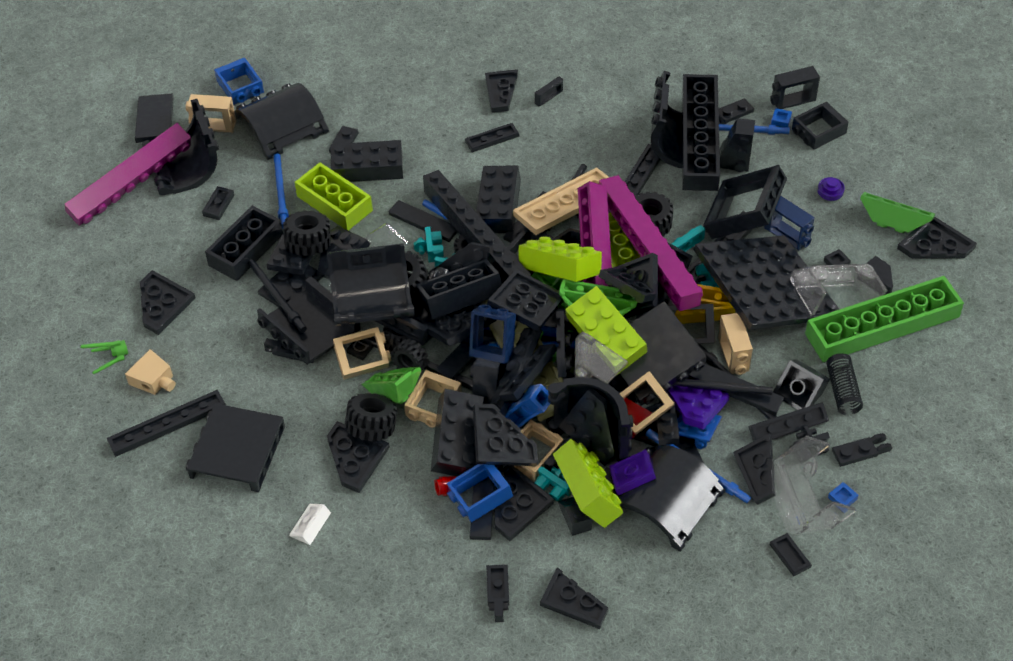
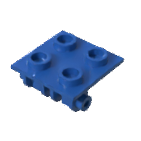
M680 413L677 419L679 435L695 439L696 448L703 449L707 446V442H710L722 416L716 415L704 429L685 424Z

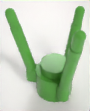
M125 340L80 346L82 349L94 348L91 349V352L111 350L112 356H117V358L94 370L93 374L106 369L118 361L125 360L124 355H128Z

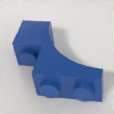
M542 384L529 386L518 402L510 404L505 417L508 420H512L520 428L531 418L544 413L550 405L548 402V390Z

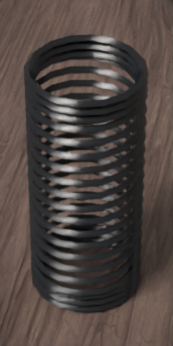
M844 353L832 355L826 361L838 412L845 415L844 411L846 410L841 409L840 407H844L841 405L855 401L849 404L852 405L858 402L850 406L855 407L860 403L858 407L850 409L853 412L852 414H856L863 408V401L851 357ZM847 376L836 381L839 377ZM850 384V385H848V386H845V387H842V388L838 389L839 387H841V386H843V385Z

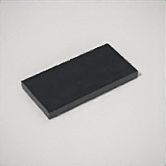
M173 93L139 96L135 129L136 143L146 140L152 141L172 127Z

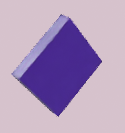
M643 450L609 466L615 491L618 495L656 479L647 450Z

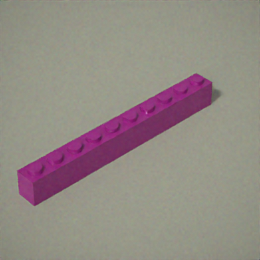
M619 175L599 180L598 184L607 187L608 210L642 257L650 253L658 255V282L678 311L700 306L701 297L703 296L702 288L696 284L692 274H689L684 263L678 259L676 252L668 245L666 238H663L658 227L653 224L650 216L645 213L642 205L638 203L634 194L628 189L626 182H623Z

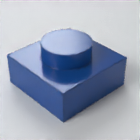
M775 108L771 125L788 127L792 112Z
M842 482L829 493L828 498L844 511L858 499L859 495Z

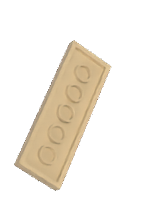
M595 168L514 209L513 216L537 235L579 213L577 188L589 181L598 184L599 180L609 177L598 168Z

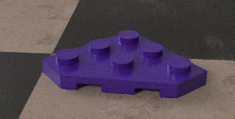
M676 386V388H672L667 392L675 404V409L678 413H681L683 422L700 429H704L729 401V394L721 390Z

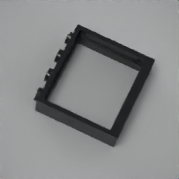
M780 165L722 181L703 224L705 232L708 233L711 239L769 225L787 181V177ZM763 188L755 210L726 217L734 196Z

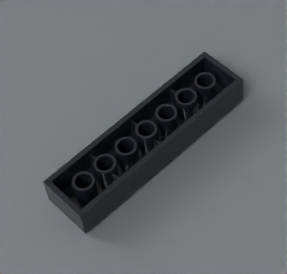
M683 74L682 190L718 191L720 182L718 75Z

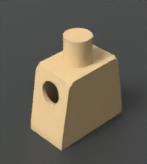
M149 350L125 373L129 385L154 395L161 388L170 392L176 384L171 379L173 374L170 366L152 350Z

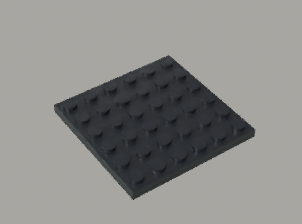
M785 235L695 244L693 248L749 330L807 323L809 319L840 310Z

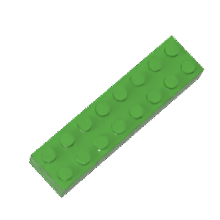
M941 276L809 319L805 335L822 362H826L829 357L838 353L851 354L959 318L964 302L947 278Z

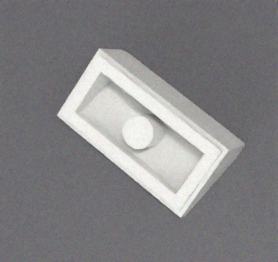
M309 504L289 536L311 545L331 512L324 504Z

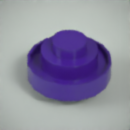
M833 177L822 179L817 188L820 197L829 201L840 199L845 190L843 182Z

